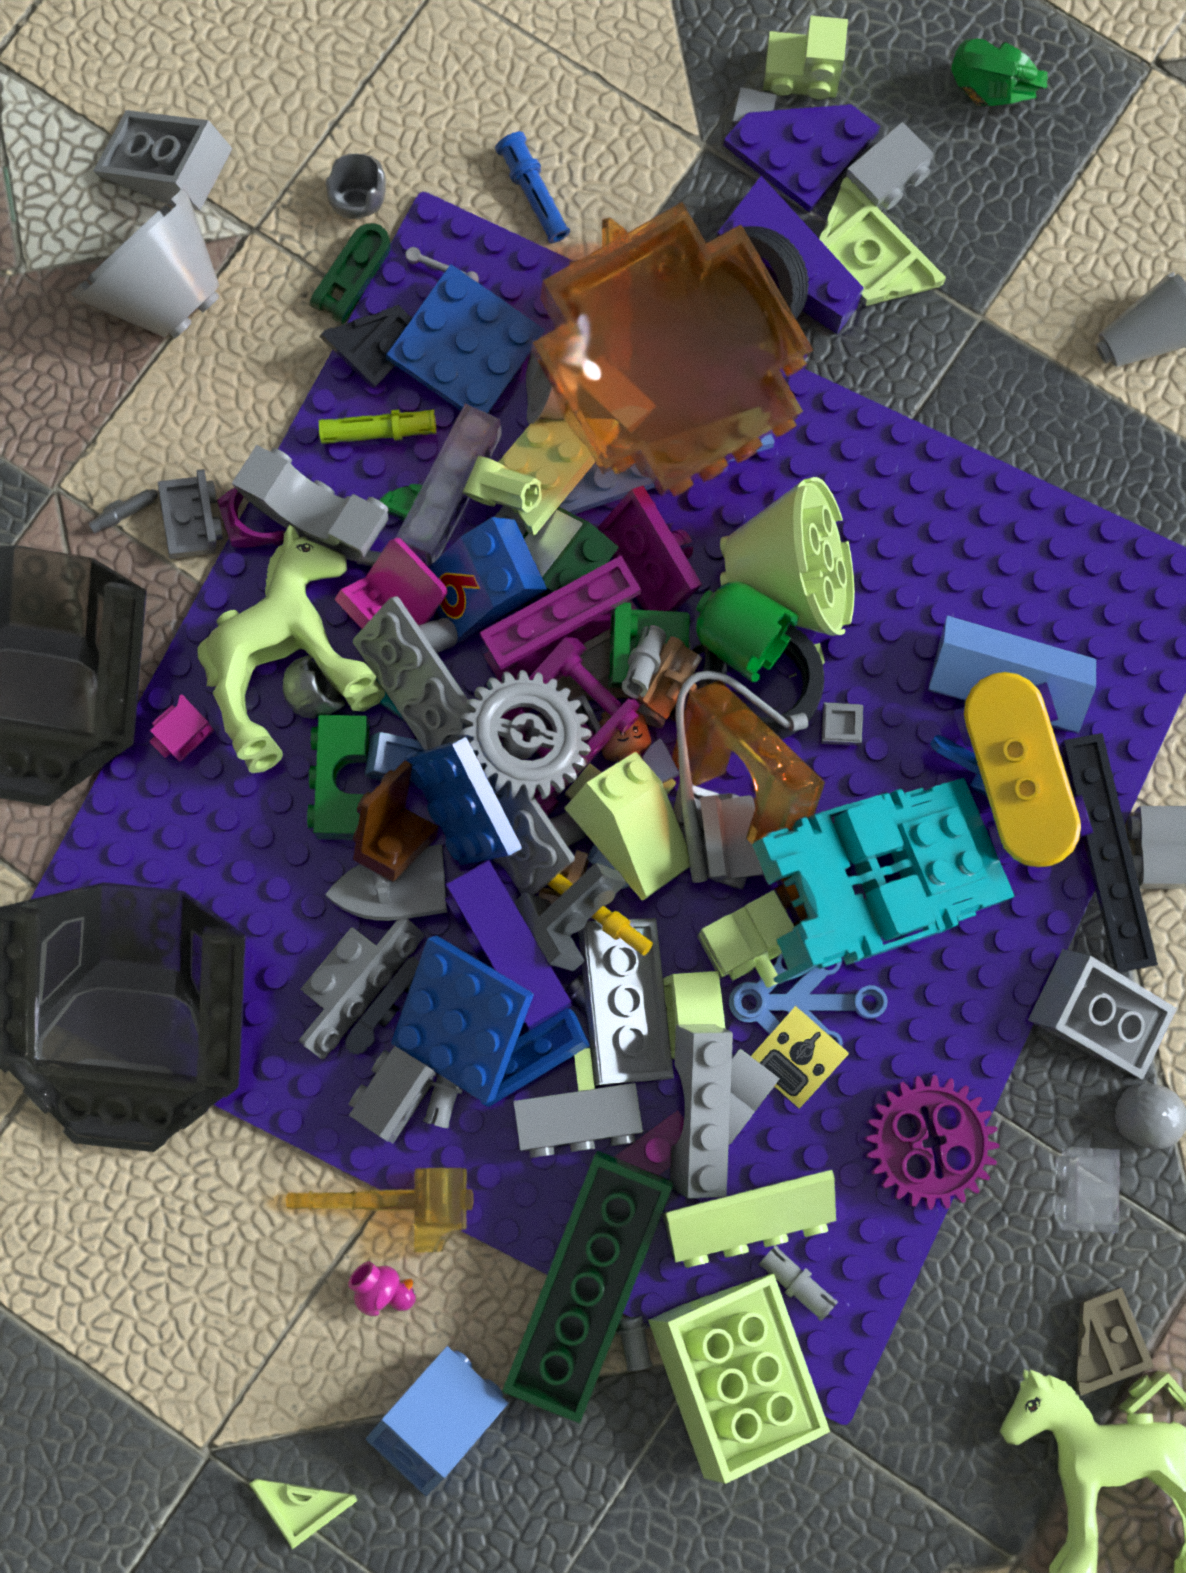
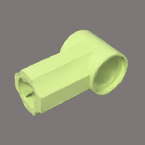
M482 456L477 457L463 490V494L482 504L495 507L497 503L529 513L533 508H537L543 496L541 493L542 482L536 478L511 471L506 466Z

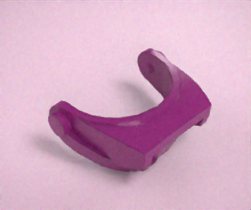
M235 487L217 500L232 547L247 548L266 544H273L275 546L283 544L285 531L259 533L241 523L238 517V508L244 496Z

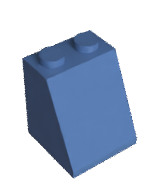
M448 1346L365 1439L425 1496L450 1473L508 1405V1402L503 1398V1392L494 1382L489 1379L483 1380L472 1369V1363L464 1354L456 1350L453 1352Z

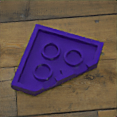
M852 104L747 112L726 136L723 146L810 213L875 138L880 126Z

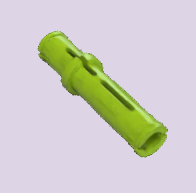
M397 409L391 410V414L341 419H319V435L322 445L379 438H394V441H400L406 436L434 435L437 433L434 409L402 413Z

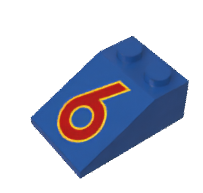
M495 517L488 519L461 536L429 567L447 588V595L436 611L439 618H447L455 625L458 636L456 644L547 590L515 519Z

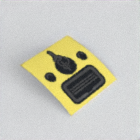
M795 1006L751 1057L779 1078L775 1087L800 1109L849 1053Z

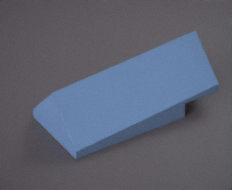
M946 616L927 691L964 700L963 705H965L971 688L981 679L1001 672L1019 674L1030 680L1034 685L1047 682L1058 716V720L1051 722L1052 728L1074 734L1079 733L1096 688V659Z

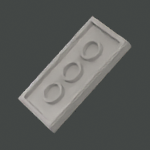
M656 918L629 919L631 927L653 942L652 948L644 956L623 940H614L602 931L603 926L597 921H587L586 925L578 931L580 954L585 960L582 963L594 1086L674 1078Z

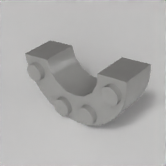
M256 445L233 480L232 485L249 502L286 529L289 525L293 526L299 537L306 536L312 542L343 554L346 560L362 561L388 521V507L373 497H368L367 500L355 494H352L351 497L346 496L345 499L338 497L323 482L315 480L313 483L302 475L291 464L292 459L281 450L272 448L271 451H268Z

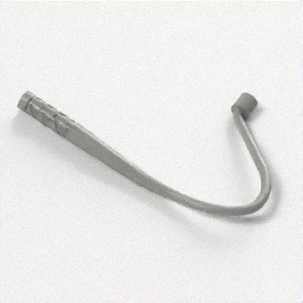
M714 671L697 672L691 675L682 685L676 703L681 801L685 835L687 836L689 864L691 867V879L695 883L708 880L706 864L704 863V848L701 841V829L694 798L685 736L684 705L689 689L699 680H719L736 689L780 725L789 728L791 732L808 727V719L805 713L790 715L785 719L741 683L728 675Z

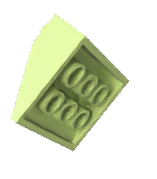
M832 1170L662 1213L674 1262L683 1261L685 1268L708 1263L707 1254L723 1250L724 1256L727 1258L749 1252L747 1244L763 1240L764 1247H770L788 1242L787 1233L803 1230L804 1237L827 1232L828 1227L826 1223L836 1221L835 1182Z
M768 1274L682 1304L648 1320L705 1479L726 1484L830 1432L774 1274Z

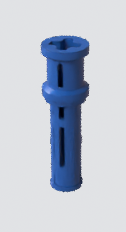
M524 132L511 133L503 137L495 145V150L499 156L504 157L510 169L509 177L512 182L520 185L548 237L549 243H557L566 238L571 231L566 226L540 176L541 165L538 159L533 158L525 144L527 138Z

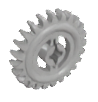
M520 670L517 680L509 672H504L501 678L502 684L495 678H489L487 681L489 690L484 687H477L474 695L479 700L469 699L466 701L465 708L473 713L461 715L459 721L461 724H467L470 727L461 730L458 738L466 737L467 740H471L469 744L480 766L485 768L484 774L487 780L491 777L496 778L493 789L494 793H497L505 784L509 785L510 799L516 796L520 788L524 790L526 801L532 799L535 788H538L542 799H546L550 794V784L557 793L562 792L565 786L563 777L569 783H573L577 778L573 767L577 770H582L586 765L584 759L579 754L586 756L591 751L590 746L581 741L588 740L592 735L590 730L580 727L587 722L588 716L576 714L575 712L580 707L581 702L578 700L569 702L567 697L570 694V689L565 688L558 692L556 690L557 680L551 679L547 684H544L543 676L539 672L535 674L533 680H529L524 670ZM517 707L532 708L541 712L550 721L554 732L546 730L544 722L534 714L523 713L514 718L513 721L503 719L501 716L508 710ZM520 732H523V733L526 734L525 739H526V741H528V742H525V741L522 740L523 736H522V733H520ZM498 736L504 737V739H503L504 748L502 747L501 742H500ZM539 747L551 749V752L543 758L534 761L520 760L530 758Z

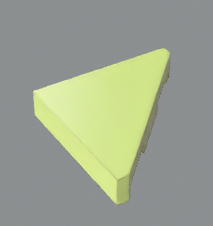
M255 1479L249 1483L292 1549L357 1501L354 1494Z

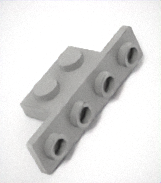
M409 919L397 920L381 941L375 945L351 927L300 989L324 1008L299 1040L300 1043L320 1059L326 1058L330 1051L338 1045L340 1039L357 1018L365 1012L367 1006L380 990L389 983L394 973L407 957L415 951L417 945L424 938V933Z

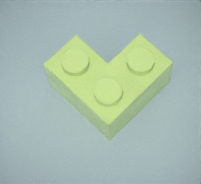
M810 15L807 35L770 31L763 90L772 91L777 95L793 93L809 95L814 99L836 98L844 63L848 19Z

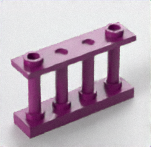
M619 556L481 631L480 637L489 651L483 655L501 684L504 672H509L515 680H517L520 670H524L527 675H530L565 637L577 638L584 644L610 629L612 609L623 603H631V609L637 610L631 599L641 594V588L622 556Z
M565 637L532 673L529 680H533L537 672L542 674L544 684H547L551 679L558 681L563 675L565 677L571 676L611 716L596 734L586 724L580 726L590 730L592 734L588 740H581L588 744L591 749L590 753L586 756L579 754L587 765L618 730L624 733L637 721L639 715L636 711L643 704L634 698L627 699L622 705L581 665L583 660L580 656L587 648L577 638ZM517 707L508 710L501 718L513 721L518 715L529 713L532 708ZM520 732V733H522V736H523L522 739H523L525 742H528V741H526V739H525L526 734L523 733V732ZM498 736L500 742L502 743L504 737ZM539 747L536 753L543 758L551 752V749ZM573 767V769H574L575 772H576V775H578V774L582 771V770H577L576 768ZM563 777L565 789L570 783ZM551 784L550 794L546 799H542L538 788H535L533 796L546 816L550 815L560 803L556 799L560 793H557Z

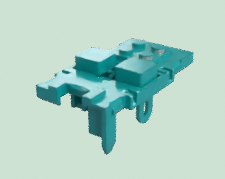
M964 778L932 787L926 791L920 788L904 793L902 789H898L890 794L884 793L813 814L808 818L803 817L789 825L791 831L785 828L768 833L764 838L752 844L767 883L772 884L779 879L792 876L784 881L785 887L795 884L800 898L794 900L792 904L794 908L804 905L808 918L801 921L792 931L776 939L788 967V970L773 978L776 983L797 978L815 968L822 969L842 962V957L846 965L942 933L957 926L959 921L975 916L976 911L1003 903L1015 897ZM891 853L895 864L880 868L876 858ZM851 861L855 865L858 876L848 878L845 869L850 867L849 862ZM899 872L901 879L886 883L884 876ZM862 884L866 899H864L862 893L855 895L852 886ZM923 929V932L914 934L912 936L883 945L882 943L884 941H888L912 933L914 931Z

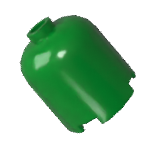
M739 581L728 582L720 586L715 592L708 590L696 607V610L700 612L696 624V632L700 643L751 682L759 680L760 675L756 672L762 666L769 670L774 665L791 639L785 634L789 624L795 626L799 621V616L754 587Z

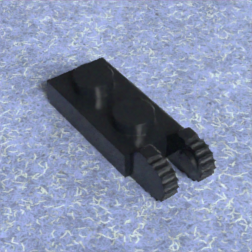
M412 956V958L409 957L350 1031L351 1034L347 1035L348 1038L345 1039V1045L349 1053L352 1052L353 1055H360V1053L363 1054L364 1051H367V1047H370L375 1041L374 1028L379 1023L385 1028L399 1011V1008L394 1003L403 992L409 993L419 964L416 958Z

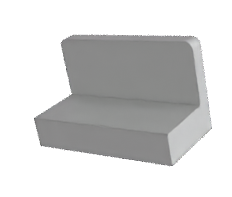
M716 795L700 797L710 878L719 882L762 875L763 870L752 846L753 843L759 840L754 799L750 795L722 800Z

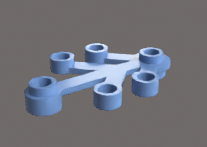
M782 954L777 957L776 964L773 966L778 975L786 971L781 965ZM840 962L835 965L833 970L815 968L809 971L787 994H769L776 985L767 988L762 979L757 984L751 982L742 983L731 992L729 1008L736 1019L745 1023L757 1022L765 1031L771 1034L780 1022L770 1011H786L789 1014L797 1006L842 1046L841 1036L835 1031H829L810 1011H856L859 1016L865 1019H874L886 1010L887 996L881 988L873 985L861 988L857 994H810L826 976L833 975L839 970ZM752 996L756 1000V1007L753 1010L744 1009L741 1004L743 997ZM865 996H871L876 1000V1008L874 1010H866L863 1007L862 1000Z

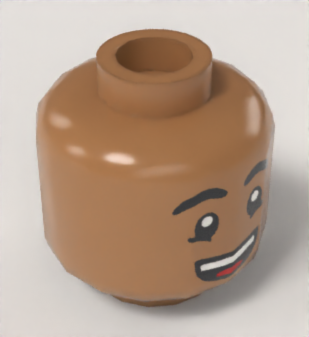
M606 711L601 714L602 719L598 722L601 728L611 718ZM636 711L639 718L626 732L622 733L618 730L601 749L602 755L606 760L620 762L634 752H637L642 758L641 754L645 753L651 746V737L647 723L640 711Z

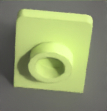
M1157 1371L1150 1378L1144 1375L1135 1381L1128 1389L1131 1395L1118 1408L1122 1413L1132 1415L1164 1386L1186 1411V1393L1169 1373Z

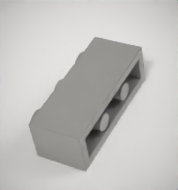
M636 1083L514 1101L520 1151H529L530 1158L555 1155L554 1147L570 1145L571 1152L595 1149L594 1141L610 1139L611 1146L635 1143V1135L643 1133Z

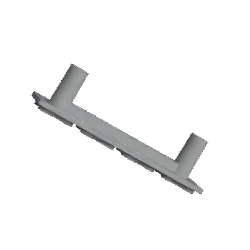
M395 596L389 598L355 636L353 644L376 675L377 680L424 750L459 740L458 735L460 731L470 727L467 724H461L459 719L461 715L473 712L465 708V703L468 700L437 655L438 652L452 648L456 644L458 637L456 627L447 618H440L417 625L399 597ZM495 777L488 779L492 790L495 785ZM505 784L494 794L522 849L510 856L497 859L521 894L526 892L536 895L575 860L567 846L585 838L586 833L567 811L548 819L534 796L530 801H526L523 788H520L516 796L510 799L509 785Z

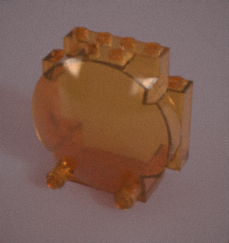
M681 202L543 280L540 300L551 317L555 330L532 342L531 351L553 388L558 407L573 433L588 448L603 475L611 470L617 475L635 465L642 476L651 478L660 496L671 491L673 497L694 486L693 482L701 478L703 483H706L723 473V469L729 465L728 461L735 459L737 464L756 454L758 452L757 449L763 446L761 440L767 435L774 433L776 438L797 426L794 420L800 416L803 410L782 375L785 373L789 377L807 366L808 364L805 359L811 354L813 348L741 224L706 244L686 207Z

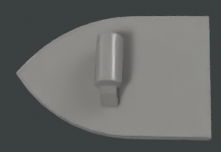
M442 844L428 846L394 882L359 864L344 874L329 889L326 897L342 910L355 916L372 920H401L447 913V903L444 899L446 898Z

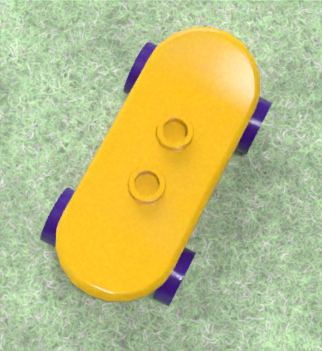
M1009 672L991 674L981 679L971 688L965 701V707L954 710V714L965 748L973 747L993 813L994 821L988 822L992 841L999 860L1012 856L1013 859L1027 866L1037 868L1052 866L1063 861L1073 852L1079 841L1080 834L1081 836H1086L1093 833L1082 795L1073 797L1051 726V722L1058 720L1047 682L1034 685L1030 680L1019 674Z

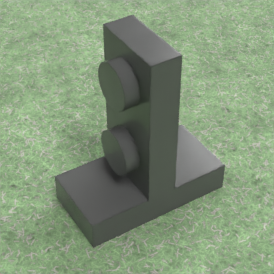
M595 863L552 905L549 900L526 892L514 904L548 963L574 971L585 960L570 936L580 931L586 925L587 920L602 906L609 904L615 898L616 893L627 883L619 871Z

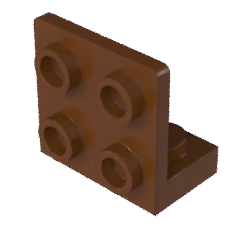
M406 760L394 771L389 770L383 777L380 785L373 792L368 791L363 795L357 807V813L360 815L358 827L353 835V842H355L353 860L392 882L437 838L439 827L405 809L413 764Z

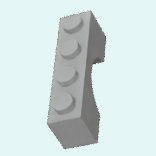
M715 1024L676 1025L674 1065L682 1081L685 1116L680 1139L675 1145L671 1146L670 1180L674 1181L672 1189L687 1199L726 1197L733 1032Z

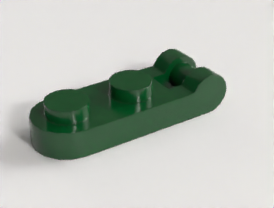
M366 223L355 230L310 299L311 307L318 311L326 310L332 314V319L341 324L347 322L353 307L390 252V238L385 228L376 223ZM335 288L344 292L340 300L331 296Z

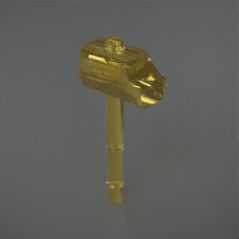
M415 1168V1190L287 1193L286 1207L287 1209H309L310 1211L313 1209H352L353 1211L356 1209L373 1211L414 1210V1252H443L449 1238L453 1234L465 1230L467 1227V1210H472L473 1191L472 1189H467V1169Z

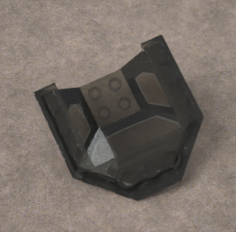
M19 545L0 546V798L50 806L77 784H80L134 743L147 590L95 558Z
M102 882L1 906L0 1069L4 1073L9 1071L25 1087L23 1092L44 1114L49 1112L64 1127L62 1132L73 1143L155 1152L166 1144L167 1140L175 1133L187 1128L208 1112L212 1105L223 1097L226 1098L239 1087L246 934L188 893L180 890Z

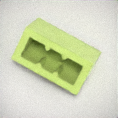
M719 971L672 974L663 978L671 1057L675 1059L676 1025L715 1024L725 1029Z

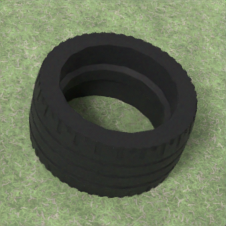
M744 226L717 236L698 253L688 273L686 290L688 292V304L691 307L690 310L693 313V317L697 320L696 322L701 326L702 330H705L713 339L725 345L752 347L773 340L792 326L805 306L809 278L802 255L799 254V250L796 249L795 245L788 238L770 228ZM745 249L756 252L769 262L777 275L780 288L778 308L773 316L764 322L750 323L741 321L727 310L719 297L716 283L718 267L722 259L732 251Z
M789 625L785 634L791 639L783 653L793 659L801 671L803 686L800 698L795 705L781 716L787 719V716L805 713L809 722L823 694L825 681L823 664L817 648L808 639V636L801 630H797L796 627ZM714 655L713 671L726 675L728 664ZM710 679L705 693L708 706L718 723L726 731L731 732L732 735L755 743H770L783 740L799 731L791 732L789 728L783 727L771 717L765 718L748 714L733 703L727 693L726 683Z

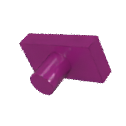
M677 1110L614 1157L660 1175L671 1167V1146L675 1145L680 1139L684 1118Z

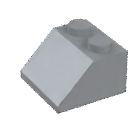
M394 1046L390 1053L386 1050L381 1053L372 1067V1071L376 1075L369 1086L366 1087L362 1084L349 1102V1105L353 1107L349 1116L394 1144L432 1086L431 1081H435L437 1078V1074L431 1068Z

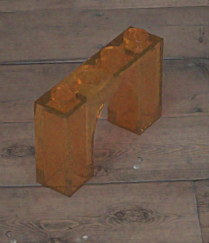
M722 681L714 682L689 693L684 711V726L692 784L698 786L725 774L732 751L741 758L751 774L756 791V807L746 839L751 844L764 838L768 833L785 828L792 831L796 820L803 817L808 818L815 814L825 782ZM677 738L672 755V760L679 770Z

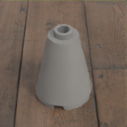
M1172 272L1166 275L1099 333L1100 342L1096 343V348L1105 364L1112 362L1115 367L1186 348V282L1179 274L1175 275Z

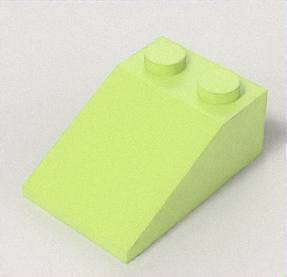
M637 752L632 753L588 781L564 808L613 867L621 873L624 880L642 901L690 867L687 844L663 783Z

